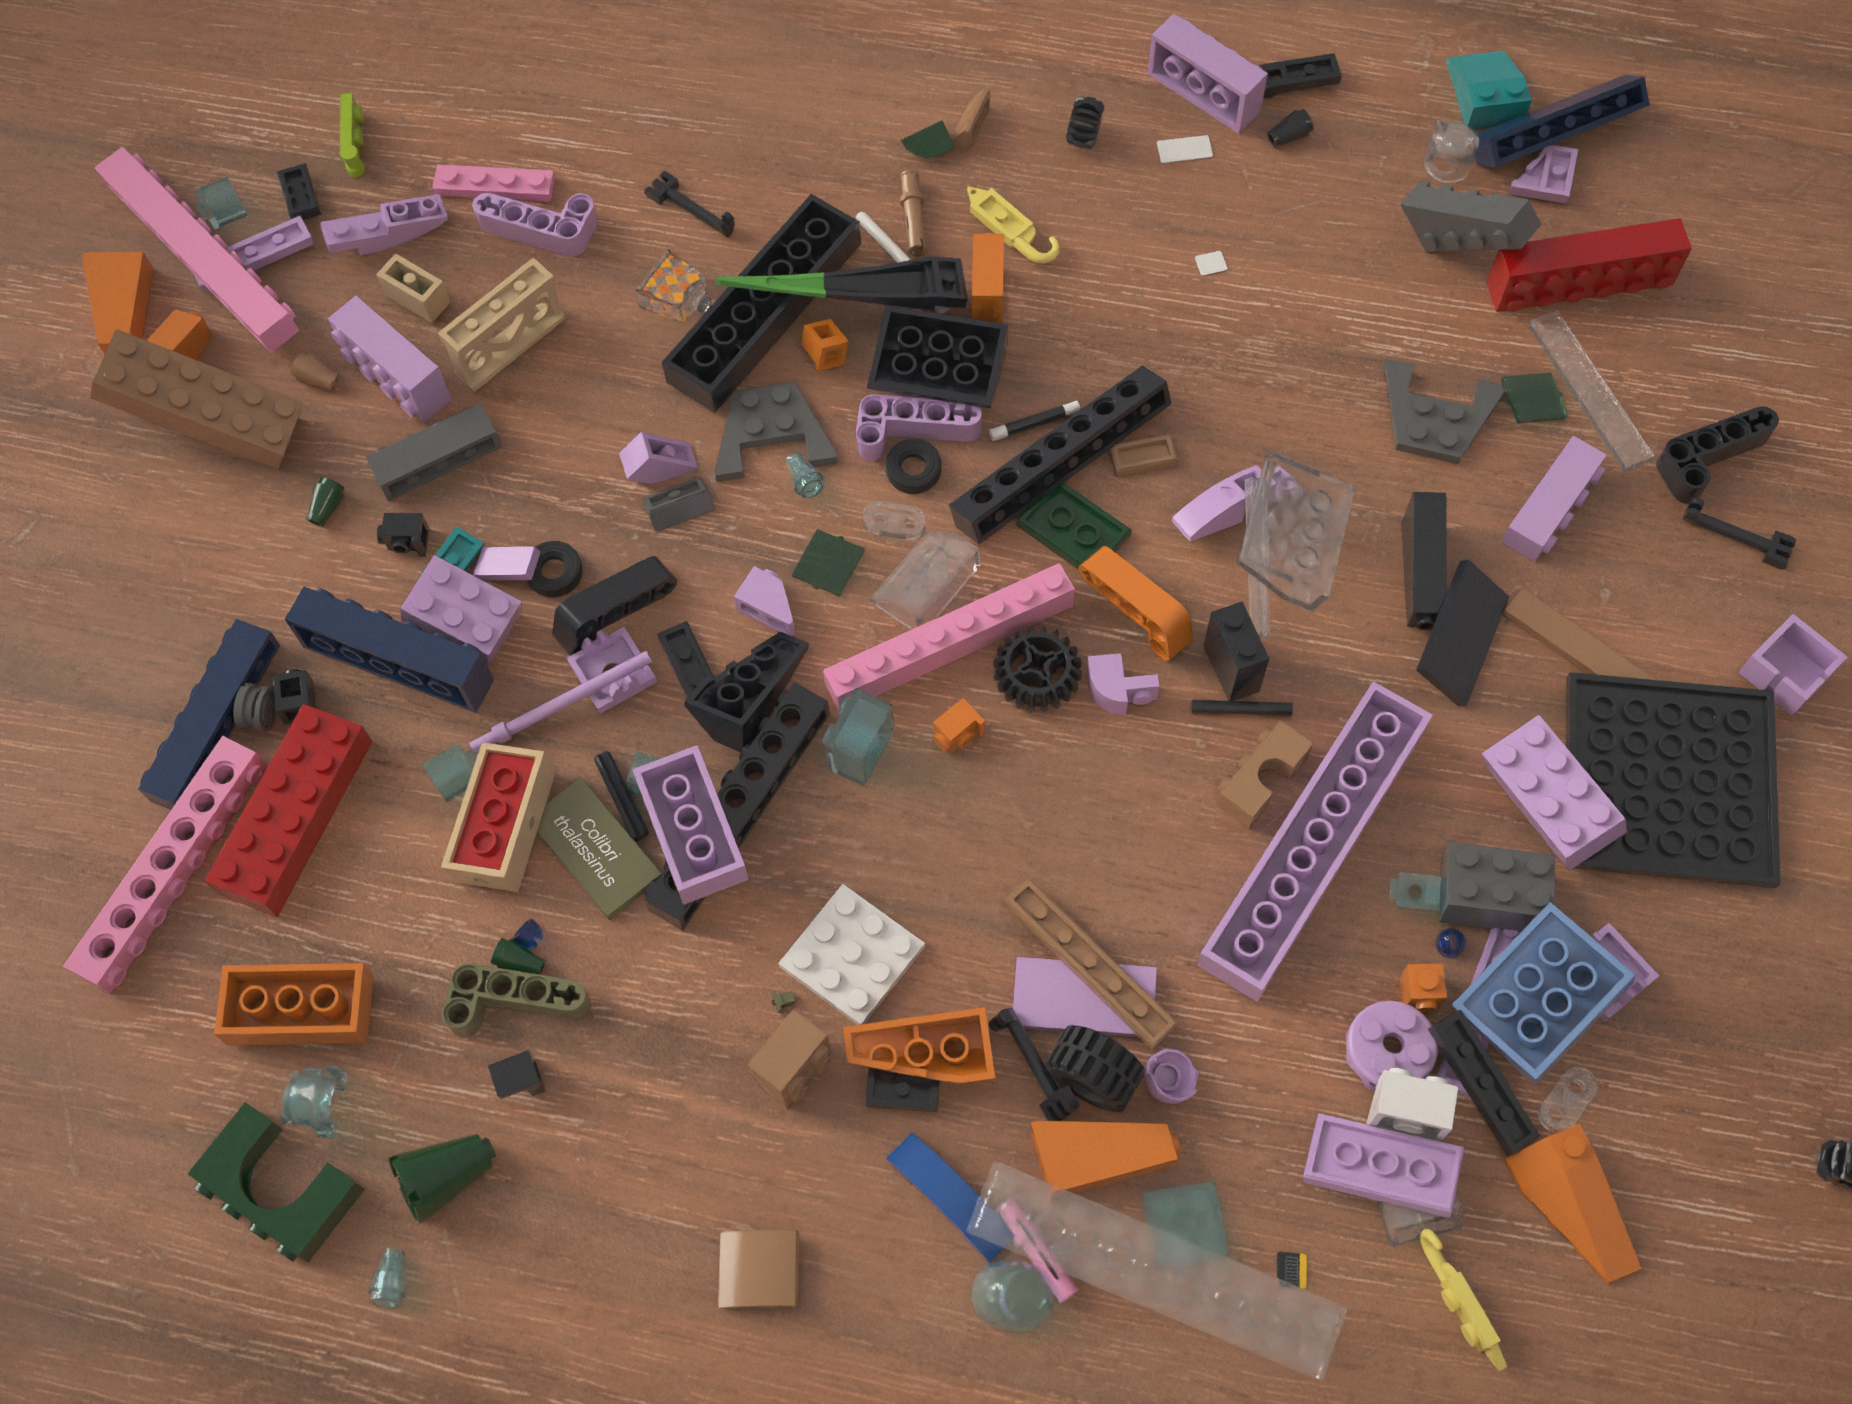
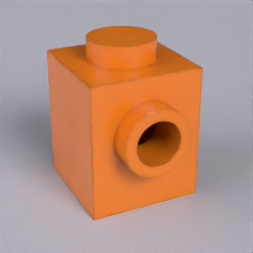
M1443 963L1406 965L1400 975L1402 1003L1411 1005L1421 1013L1439 1010L1447 999Z

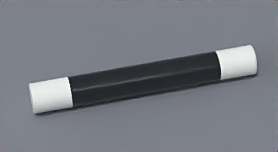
M1074 401L989 429L992 441H996L1074 415L1081 410L1078 401Z

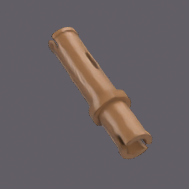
M905 170L900 174L902 185L900 204L904 208L908 253L910 255L913 253V256H920L927 252L922 214L924 196L920 192L919 173L913 170Z

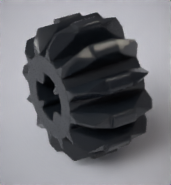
M1079 96L1076 99L1066 134L1069 144L1082 149H1091L1095 145L1104 112L1102 101L1089 96Z
M1834 1140L1827 1141L1822 1144L1821 1151L1818 1152L1816 1173L1824 1181L1832 1182L1833 1185L1842 1186L1846 1189H1852V1143L1843 1140L1839 1142Z

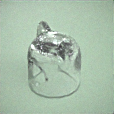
M1445 119L1439 120L1435 125L1424 158V166L1428 174L1436 180L1445 183H1455L1463 180L1471 171L1478 150L1479 137L1466 124L1456 121L1447 123ZM1433 155L1452 163L1456 168L1450 172L1440 171L1434 164Z

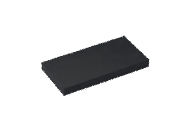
M1469 559L1459 562L1416 669L1457 706H1467L1509 599V596Z

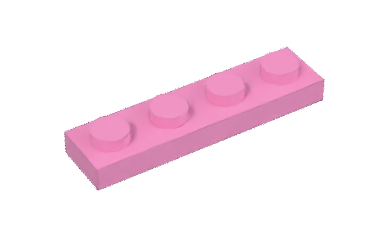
M437 164L432 189L434 195L439 194L440 196L476 198L483 193H492L512 200L551 202L555 175L553 170Z

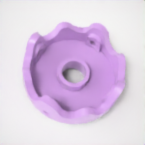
M1382 1001L1367 1006L1356 1016L1346 1032L1347 1063L1362 1080L1363 1085L1375 1092L1381 1074L1384 1070L1389 1071L1391 1068L1405 1069L1410 1071L1412 1076L1425 1079L1434 1067L1438 1055V1045L1428 1031L1432 1025L1420 1011L1402 1002ZM1388 1036L1396 1037L1401 1042L1402 1051L1396 1054L1388 1052L1383 1046V1039Z

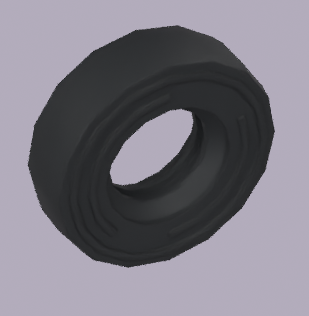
M906 439L898 442L890 449L886 457L885 469L890 483L897 490L907 494H919L928 491L937 483L941 475L942 462L937 449L929 442L921 439ZM910 457H918L925 462L926 467L921 474L908 475L901 468L903 461Z
M546 541L536 546L540 551V555L532 580H527L529 586L538 594L546 597H561L570 593L578 586L582 578V562L577 551L569 544L561 541ZM552 559H558L565 563L564 573L555 579L546 578L541 573L543 565Z

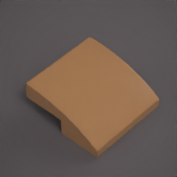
M750 1230L720 1232L718 1308L729 1310L756 1307L762 1309L798 1307L799 1231Z

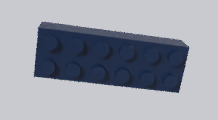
M304 586L285 618V621L303 648L477 713L494 681L488 665L477 647L469 643H463V645L454 643L449 637L439 632L430 634L422 631L418 625L410 621H404V623L395 621L389 614L380 610L371 612L364 609L361 604L354 600H339L322 588H317L315 591Z

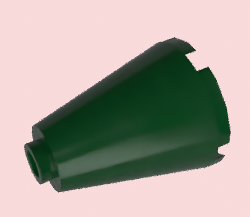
M478 1134L395 1154L388 1158V1162L394 1178L399 1176L397 1178L401 1187L399 1190L415 1220L422 1224L493 1166L491 1159L496 1157V1154L487 1137L481 1139Z

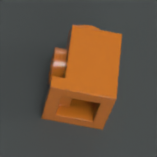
M832 319L804 325L801 345L816 363L815 369L817 372L843 366L849 341Z
M964 698L933 721L934 736L932 738L943 752L948 750L952 753L958 747L963 749L973 741L975 734L980 738L985 734V720Z

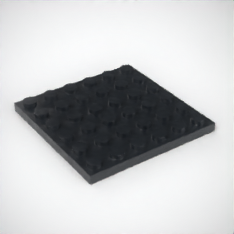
M1569 672L1566 677V748L1624 816L1627 833L1574 867V869L1777 888L1781 881L1774 691Z

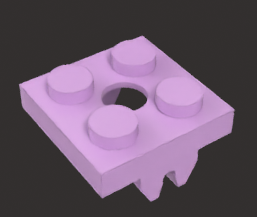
M622 627L611 634L600 630L597 632V639L594 641L590 638L584 639L581 646L582 650L567 657V661L580 683L583 684L602 674L608 665H619L641 653L625 627ZM646 665L589 695V698L598 713L601 714L657 683V680L649 665Z
M1610 923L1592 934L1591 937L1636 975L1633 984L1601 1016L1605 1022L1659 977V974Z

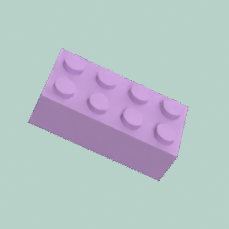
M1174 13L1151 37L1148 75L1238 134L1261 112L1268 73L1259 66L1247 61L1236 51L1230 50L1216 41L1211 35L1205 34L1189 21L1182 19Z
M357 296L353 297L328 318L333 329L331 336L341 346L339 352L342 357L351 365L355 362L367 380L370 382L377 381L382 392L390 400L396 398L408 416L411 418L416 416L425 424L452 401L439 367Z
M1540 715L1482 753L1487 770L1568 871L1627 833L1624 816Z
M698 745L632 769L683 905L749 880L741 854Z

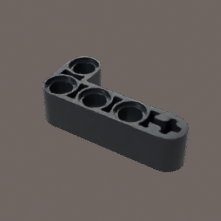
M1761 406L1672 438L1667 442L1657 459V470L1676 500L1689 504L1693 498H1700L1710 482L1711 475L1707 466L1766 444L1779 424V417L1773 409Z
M648 557L562 601L554 614L552 635L571 656L582 650L581 646L584 639L596 640L597 631L667 596L676 587L677 579L658 557Z

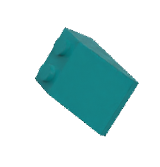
M1505 51L1447 57V66L1466 130L1494 127L1528 113L1532 99L1525 76Z

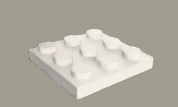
M842 884L778 964L782 970L856 1025H861L868 1021L923 951L925 943Z

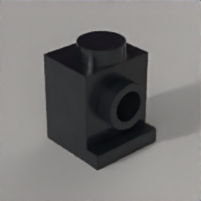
M384 513L383 523L377 528L378 543L385 544L389 551L396 553L417 551L419 557H426L429 527L423 514Z
M291 669L283 674L273 675L275 712L284 724L293 723L303 704L315 708L313 680L306 670Z

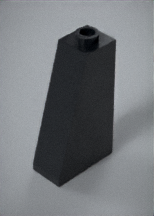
M1413 492L1401 523L1407 627L1431 630L1446 597L1447 497L1446 493Z

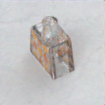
M669 249L635 290L641 309L678 322L686 321L694 310L704 315L714 304V299L706 295L707 288L703 274Z

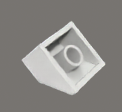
M1391 1068L1389 1071L1384 1070L1378 1079L1366 1124L1441 1142L1453 1127L1458 1086L1449 1085L1448 1080L1441 1077L1428 1076L1426 1079L1414 1077L1410 1071L1401 1068Z

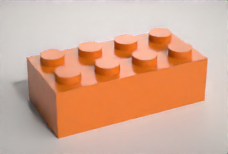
M364 963L223 965L214 1035L226 1045L368 1043L374 975Z

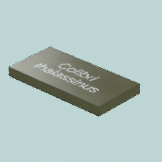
M581 777L546 803L537 833L608 920L641 896L652 880H658L661 876V872Z

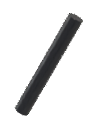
M1192 700L1191 713L1292 716L1293 703Z

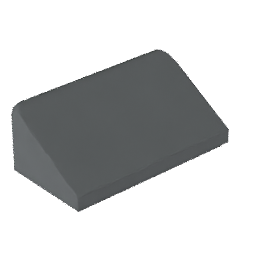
M701 477L642 499L655 531L666 529L714 510L709 491Z

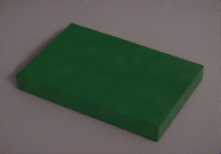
M1065 483L1027 509L1017 520L1016 524L1017 527L1077 569L1103 546H1107L1116 553L1131 536L1132 529Z

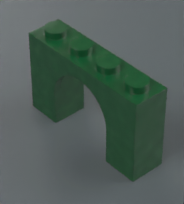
M244 1102L187 1174L197 1181L193 1188L210 1200L216 1195L223 1200L224 1204L220 1208L230 1216L239 1220L243 1215L252 1223L248 1229L258 1237L266 1241L271 1236L280 1244L276 1250L286 1258L294 1262L299 1257L309 1262L365 1189L327 1162L303 1194L291 1204L275 1209L259 1207L251 1192L252 1172L256 1163L283 1129Z

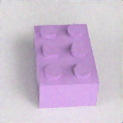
M434 555L400 608L401 622L410 621L418 625L422 631L430 634L439 632L449 637L454 643L460 645L469 643L477 647L489 668L521 615L522 601Z

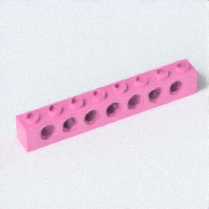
M224 736L221 737L65 962L64 968L76 977L108 994H111L113 989L122 983L126 976V970L134 958L144 951L147 939L153 930L163 923L167 910L174 899L181 896L184 892L186 882L191 874L203 864L206 852L213 842L222 836L226 823L232 814L241 808L245 795L251 786L256 784L262 777L266 764L256 752ZM234 775L230 782L223 784V781L228 776ZM215 803L212 809L204 812L207 805ZM195 831L192 838L184 841L188 833ZM176 859L172 867L165 869L169 861ZM156 888L154 894L145 899L146 893ZM135 917L134 923L130 927L125 928L127 921ZM115 946L114 952L109 957L104 958L107 950Z

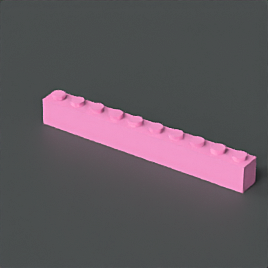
M122 146L94 167L106 185L270 353L300 331L293 321L297 316L285 302L280 305L277 302L279 298L268 285L262 287L260 285L262 281L251 268L245 270L243 268L245 264L234 251L228 253L226 250L229 248L217 234L212 237L210 235L212 233L211 229L201 218L197 220L193 218L196 215L186 202L183 201L180 204L177 202L180 199L169 185H166L164 188L161 186L164 183L153 169H150L148 172L145 170L148 167L137 153L131 155Z

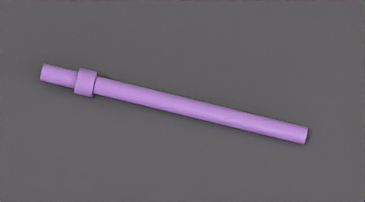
M646 650L508 723L503 721L491 727V732L469 742L471 749L477 754L482 742L490 744L499 743L502 745L513 739L512 735L643 668L653 662L648 651Z

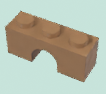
M1281 720L1273 729L1268 726L1257 740L1259 746L1253 753L1248 750L1237 764L1239 768L1237 773L1233 777L1227 775L1216 790L1219 792L1216 805L1248 829L1268 807L1273 792L1260 782L1258 775L1266 771H1274L1290 780L1309 757L1313 746L1311 741Z

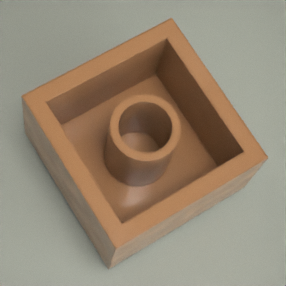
M793 1009L748 1063L747 1066L753 1082L785 1108H788L792 1101L798 1103L808 1091L809 1086L807 1083L815 1073L818 1076L821 1075L832 1060L829 1057L831 1049L828 1036Z

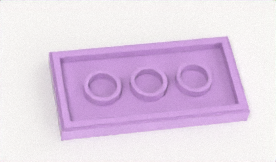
M1017 957L1013 1010L1024 1029L1064 1032L1067 1026L1078 1025L1091 1028L1104 1035L1139 1038L1061 960ZM1118 964L1155 1000L1157 967Z
M1318 1113L1303 1175V1183L1451 1218L1464 1147Z

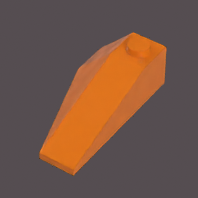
M985 1007L843 1027L848 1064L955 1084L996 1079Z
M1580 1123L1550 1135L1504 1159L1521 1194L1530 1203L1533 1202L1548 1218L1547 1221L1555 1230L1558 1229L1574 1245V1250L1607 1284L1642 1269L1599 1159Z

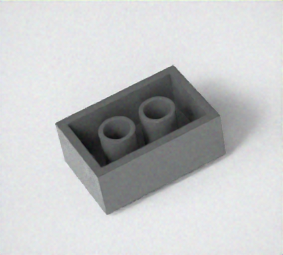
M1455 842L1448 843L1441 859L1439 922L1489 929L1517 930L1521 933L1549 902L1555 906V855Z

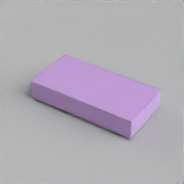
M535 546L482 547L473 576L482 581L532 580L540 551Z

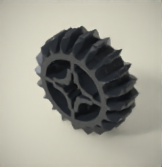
M1030 626L1028 634L1025 635L1018 629L1015 632V639L1007 636L1005 646H999L997 649L998 657H995L993 661V667L996 669L993 672V678L995 681H999L997 683L998 691L1006 692L1005 700L1007 702L1016 699V707L1018 709L1024 704H1028V711L1030 713L1035 710V706H1041V710L1045 713L1048 709V704L1058 709L1060 707V699L1068 702L1071 699L1070 692L1078 690L1079 684L1077 681H1080L1082 678V671L1079 669L1082 667V660L1080 657H1076L1078 654L1076 646L1069 647L1070 639L1068 636L1059 640L1057 629L1051 635L1047 634L1045 626L1040 629V632H1034L1033 627ZM1023 654L1024 663L1018 667L1017 671L1012 672L1011 666L1013 662ZM1063 666L1064 674L1056 683L1052 684L1051 675L1056 673L1057 668ZM1035 667H1039V670L1042 668L1043 673L1041 671H1036Z

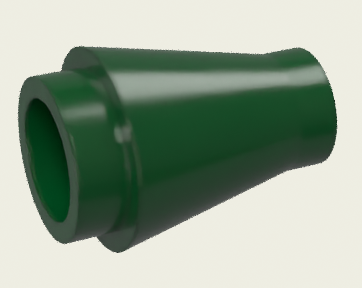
M321 477L318 483H314L306 520L317 526L324 527L327 519L344 498L342 494L344 486L324 477Z
M501 938L493 952L490 963L501 969L540 975L546 960L540 958L513 938L510 940Z

